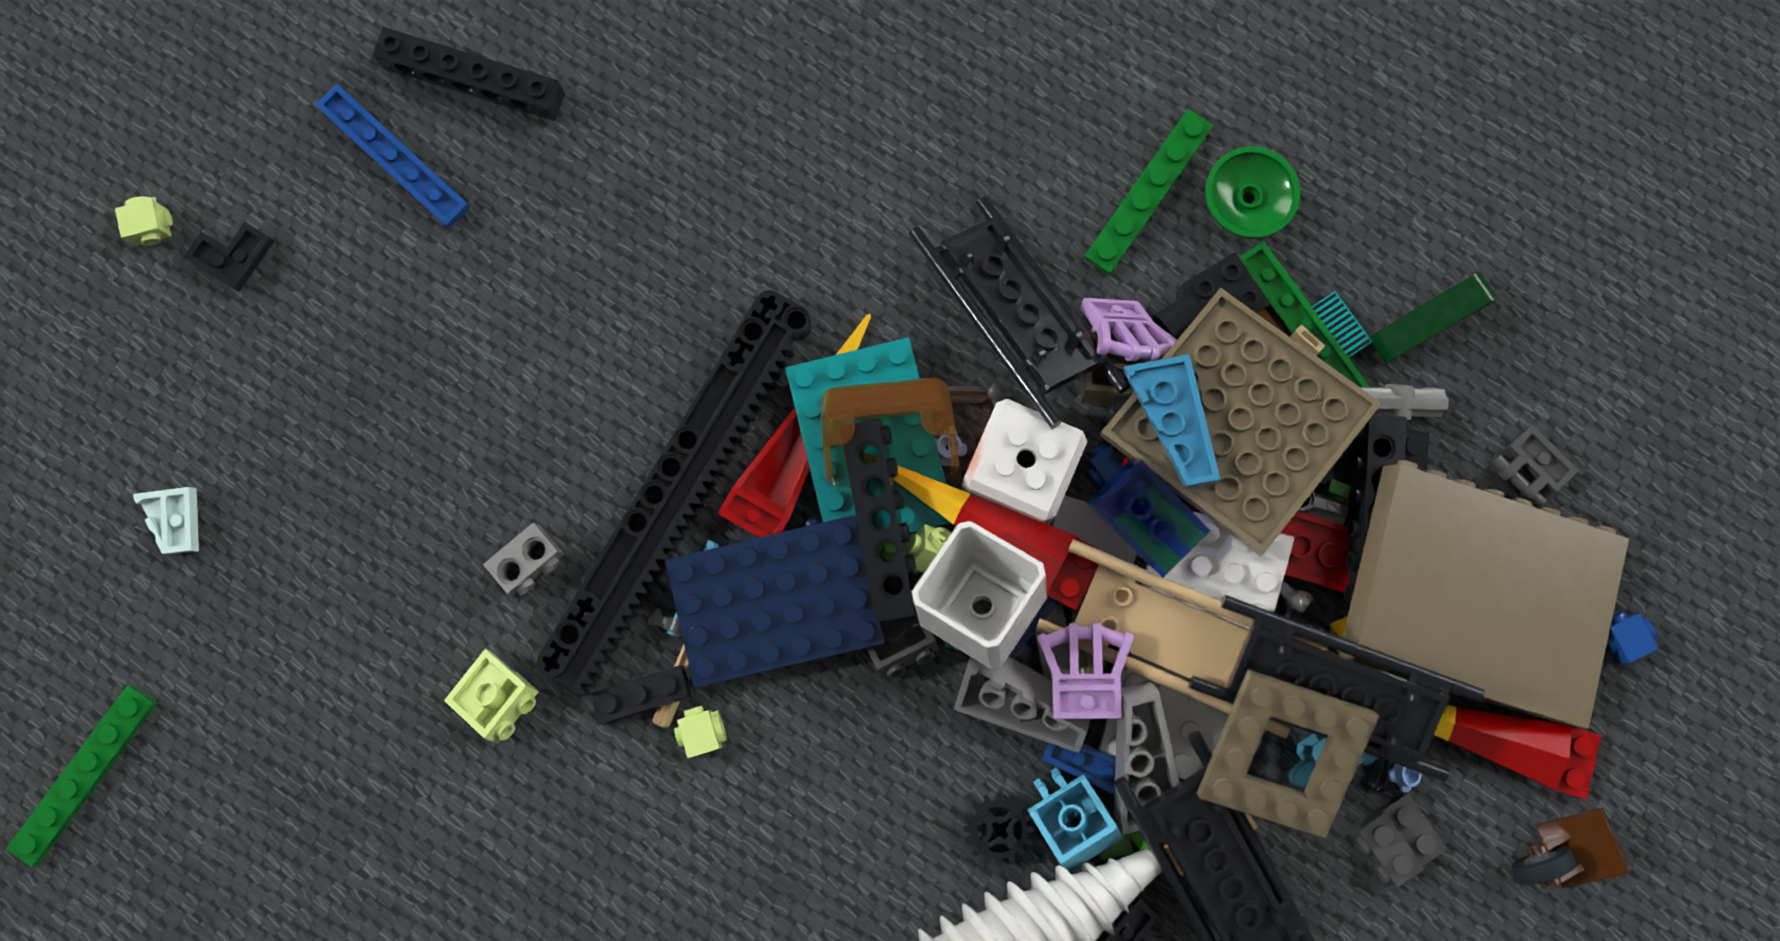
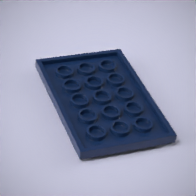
M856 515L665 560L694 688L886 643L881 621L876 622Z

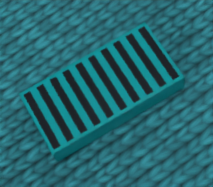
M1336 291L1312 306L1349 358L1372 343L1369 336Z

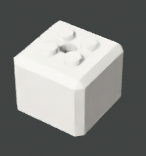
M1009 399L997 402L964 476L962 489L964 492L1049 525L1056 517L1087 444L1084 432L1063 422L1058 427L1051 429L1039 412ZM1026 450L1033 453L1035 464L1030 468L1021 467L1017 462V454Z
M971 521L959 523L912 591L920 626L990 669L1003 666L1047 599L1046 574L1043 563ZM979 600H987L991 603L992 608L987 614L981 615L973 610L974 604Z

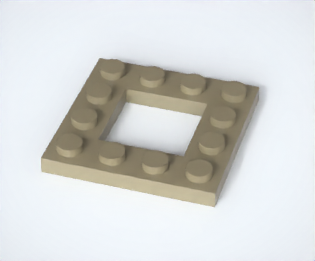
M1248 670L1197 794L1200 799L1326 838L1379 716L1373 710ZM1270 716L1328 735L1304 792L1246 774Z

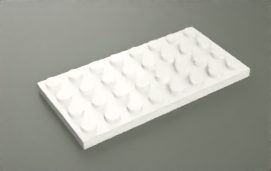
M1174 506L1204 534L1190 549L1160 520L1158 521L1155 535L1180 559L1165 572L1149 557L1146 570L1221 602L1223 597L1227 595L1271 612L1275 611L1294 536L1280 533L1260 557L1203 513ZM1142 583V584L1145 585V586H1148V587H1150V588H1152V589H1155V590H1157V591H1159V592H1162V593H1164V594H1166V595H1169V596H1171V597H1173V598H1176V599H1178V600H1181V601H1183V602H1185V603H1188V604H1190V605H1192V606H1195V607H1197V608H1199V609H1202V610H1204V611H1206V612H1209V613L1214 614V615H1216V616H1218V617H1221V618H1223V619H1225V620H1228V621H1230V622H1232V623H1235V624H1237V625H1239V626H1242V627H1244V628L1249 629L1248 627H1245V626H1243V625H1241V624H1238V623H1236V622H1234V621H1231V620H1229V619H1227V618H1224V617H1222V616H1220V615H1217V614H1215V613H1212V612H1210V611H1208V610H1205V609H1203V608H1201V607H1198V606H1196V605H1194V604H1191V603H1189V602H1187V601H1184V600H1182V599H1179V598H1177V597H1175V596H1172V595H1170V594H1168V593H1165V592H1163V591H1161V590H1158V589H1156V588H1154V587H1151V586H1149V585H1146V584ZM1128 652L1127 656L1187 682L1190 681L1188 677ZM1124 668L1121 671V688L1151 681ZM1151 681L1160 693L1178 778L1187 779L1204 768L1187 738L1188 735L1194 731H1200L1213 755L1229 714ZM1106 718L1098 750L1116 758L1117 718Z

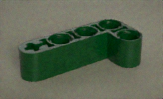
M1479 271L1377 331L1369 338L1384 363L1387 364L1464 318L1473 315L1478 310L1480 311L1496 301L1498 297L1482 272Z

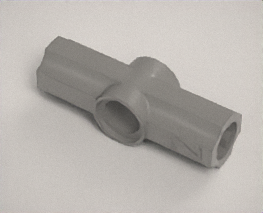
M1385 384V387H1360L1382 403L1374 414L1403 416L1410 420L1412 416L1442 417L1443 413L1448 410L1449 399L1444 389L1415 388L1414 386Z

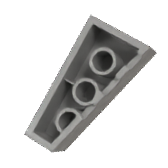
M970 657L954 706L956 711L1077 753L1080 752L1091 718L1053 719L1052 680L1010 657L1006 659L1003 666L992 669Z
M1151 681L1121 688L1122 718H1117L1115 780L1120 777H1126L1141 806L1179 784L1160 693ZM1115 787L1114 821L1122 835L1139 831Z

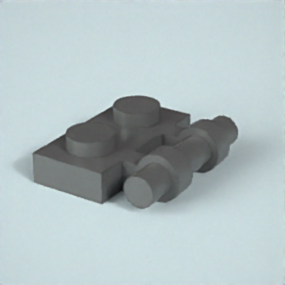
M1533 425L1528 426L1506 447L1515 457L1511 462H1508L1501 454L1491 462L1499 470L1498 475L1504 481L1509 480L1520 491L1519 496L1522 499L1533 502L1536 508L1542 507L1547 502V499L1539 492L1544 486L1552 494L1556 493L1579 471ZM1522 466L1535 477L1531 483L1518 472Z

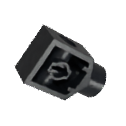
M1234 252L1183 283L1176 292L1177 301L1155 313L1152 319L1158 326L1178 340L1220 288L1255 313L1260 308L1266 310L1270 303L1237 253Z

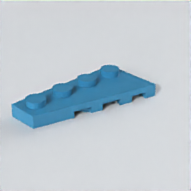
M1190 354L1124 366L1123 371L1185 489L1219 483L1220 476Z

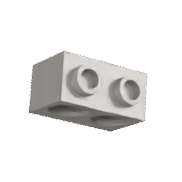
M533 522L483 565L507 594L513 596L519 594L522 596L534 587L535 582L533 580L540 574L544 573L547 575L556 569L560 564L558 559L564 554L543 528ZM543 543L545 554L542 558L535 560L532 556V549L535 545ZM518 564L520 575L517 579L510 581L507 577V571L510 566Z

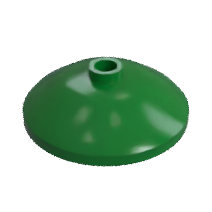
M1241 147L1222 156L1212 167L1206 180L1205 200L1211 216L1224 230L1241 238L1260 239L1276 234L1294 217L1300 202V184L1294 169L1281 155L1262 147ZM1243 196H1251L1253 203H1246L1243 200Z

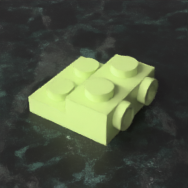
M485 649L444 701L483 738L498 744L500 740H506L514 733V723L519 716L533 709L536 704L534 697L539 691L519 673L511 670L494 653Z

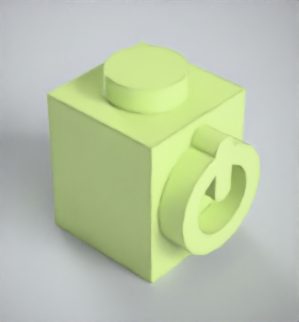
M134 197L125 201V206L115 208L121 238L132 245L153 246L161 243V239L171 237L169 227L173 224L171 214L166 207L157 203L155 197Z
M924 524L915 534L910 535L911 541L906 542L908 555H914L918 571L926 572L952 533L948 529L943 527L934 528Z
M703 706L683 711L685 718L677 720L679 727L674 728L679 747H685L687 758L723 748L721 742L727 741V736L718 710L713 712L712 710L704 711Z

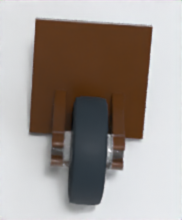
M1603 808L1537 824L1541 839L1534 845L1526 848L1528 855L1516 860L1511 865L1515 879L1519 884L1532 885L1540 883L1543 889L1561 884L1562 888H1567L1630 873Z

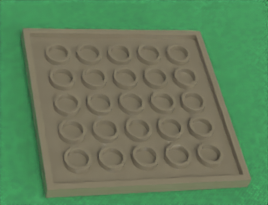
M1220 288L1162 358L1166 359L1190 354L1220 476L1219 483L1185 489L1135 392L1102 430L1100 436L1261 557L1382 403Z

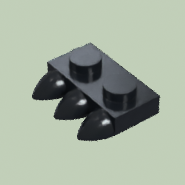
M1136 896L1127 906L1129 912L1123 910L1112 923L1115 936L1103 931L1096 941H1149L1145 933L1154 936L1163 935L1164 923L1157 913Z

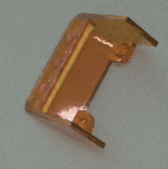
M923 378L833 387L822 395L820 402L821 429L828 486L835 485L831 446L844 445L852 439L855 432V419L920 413L922 427L927 433L934 436L947 435L951 474L958 473L959 460L953 408L949 388L941 379Z

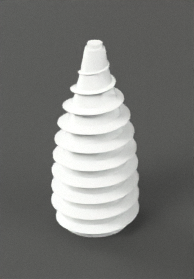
M1144 849L1118 860L1109 859L1108 863L1096 867L1083 862L1082 871L1070 874L1062 866L1057 865L1055 869L1056 880L1050 882L1044 880L1037 873L1032 872L1031 890L1023 891L1009 881L1007 882V900L1000 902L990 893L985 892L986 910L977 913L966 904H962L963 922L955 926L945 917L940 916L942 934L932 938L923 930L918 929L919 941H1096L1103 931L1115 936L1112 928L1114 920L1123 910L1129 912L1127 906L1141 891H1144L1143 889L1162 870L1151 850Z

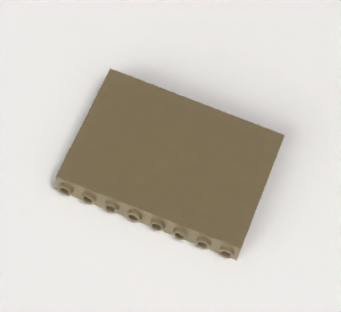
M1399 460L1397 464L1383 466L1343 638L1480 687L1485 690L1482 701L1558 724L1589 729L1629 538L1617 535L1616 529L1611 527L1596 526L1595 528L1589 526V521L1583 518L1560 516L1561 512L1556 509L1546 507L1534 508L1532 507L1533 502L1520 498L1510 500L1504 498V493L1498 490L1484 489L1483 491L1475 488L1476 484L1471 481L1461 479L1452 481L1446 479V473L1436 470H1427L1426 472L1417 469L1418 465L1413 462ZM1339 652V655L1376 669L1405 678L1409 677L1347 653Z

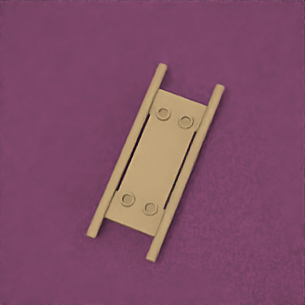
M1073 539L1068 550L1069 552L1099 564L1074 623H1077L1078 626H1092V623H1101V626L1122 634L1126 632L1132 633L1134 638L1129 650L1130 653L1190 679L1193 675L1223 687L1227 686L1253 619L1221 608V601ZM1136 580L1139 581V582H1142V583H1144V584H1146V585H1149V586H1151V587H1154V588H1156V589H1158V590H1161V591H1163V592H1165V593H1168V594H1170V595H1172V596H1175V597H1177V598H1179V599H1182V600H1184V601H1187V602H1189V603H1191V604H1194V605H1196V606H1198V607H1201V608H1203V609H1205V610H1208V611H1210V612H1212V613H1215V614L1220 615V616H1222V617H1224V618H1227V619H1229V620H1231V621H1234V622H1236V623H1238V624H1241V625H1243V626H1245V627H1248L1249 629L1244 628V627H1242V626H1239V625H1237V624H1235V623H1232V622H1230V621H1228V620H1225V619H1223V618H1221V617H1218V616H1216V615H1214V614H1211V613H1209V612H1206V611H1204V610H1202V609H1199V608H1197V607H1195V606H1192V605H1190V604H1188V603H1185V602H1183V601H1181V600H1178V599H1176V598H1173V597H1171V596H1169V595H1166V594H1164V593H1162V592H1159V591H1157V590H1155V589H1152V588H1150V587H1148V586H1145V585H1143V584H1141V583H1138V582H1136ZM1040 618L1035 630L1048 635L1063 627ZM1293 635L1294 639L1326 650L1325 645ZM1078 640V649L1093 655V640ZM1102 640V659L1114 664L1118 651L1109 648L1108 645L1110 643ZM1127 656L1124 669L1230 714L1233 704L1189 689V682L1130 656ZM1269 718L1265 730L1286 739L1291 726Z

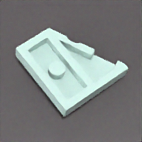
M184 487L133 494L136 504L142 505L148 517L145 519L149 530L155 534V541L162 554L173 555L199 551L197 488Z

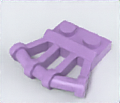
M1084 298L1080 306V310L1093 326L1091 332L1097 333V354L1107 355V353L1122 356L1127 361H1137L1139 358H1144L1146 362H1150L1164 357L1177 341L1176 338L1152 320L1138 301ZM1111 334L1114 335L1117 341L1111 340Z
M1069 623V626L1045 635V633L1036 635L1052 672L1053 719L1122 718L1121 671L1130 650L1134 634L1129 632L1122 634L1101 626V623H1092V626H1078L1077 623ZM1078 640H1093V673L1079 674ZM1102 640L1120 647L1111 673H1103ZM1069 641L1070 674H1061L1051 648Z

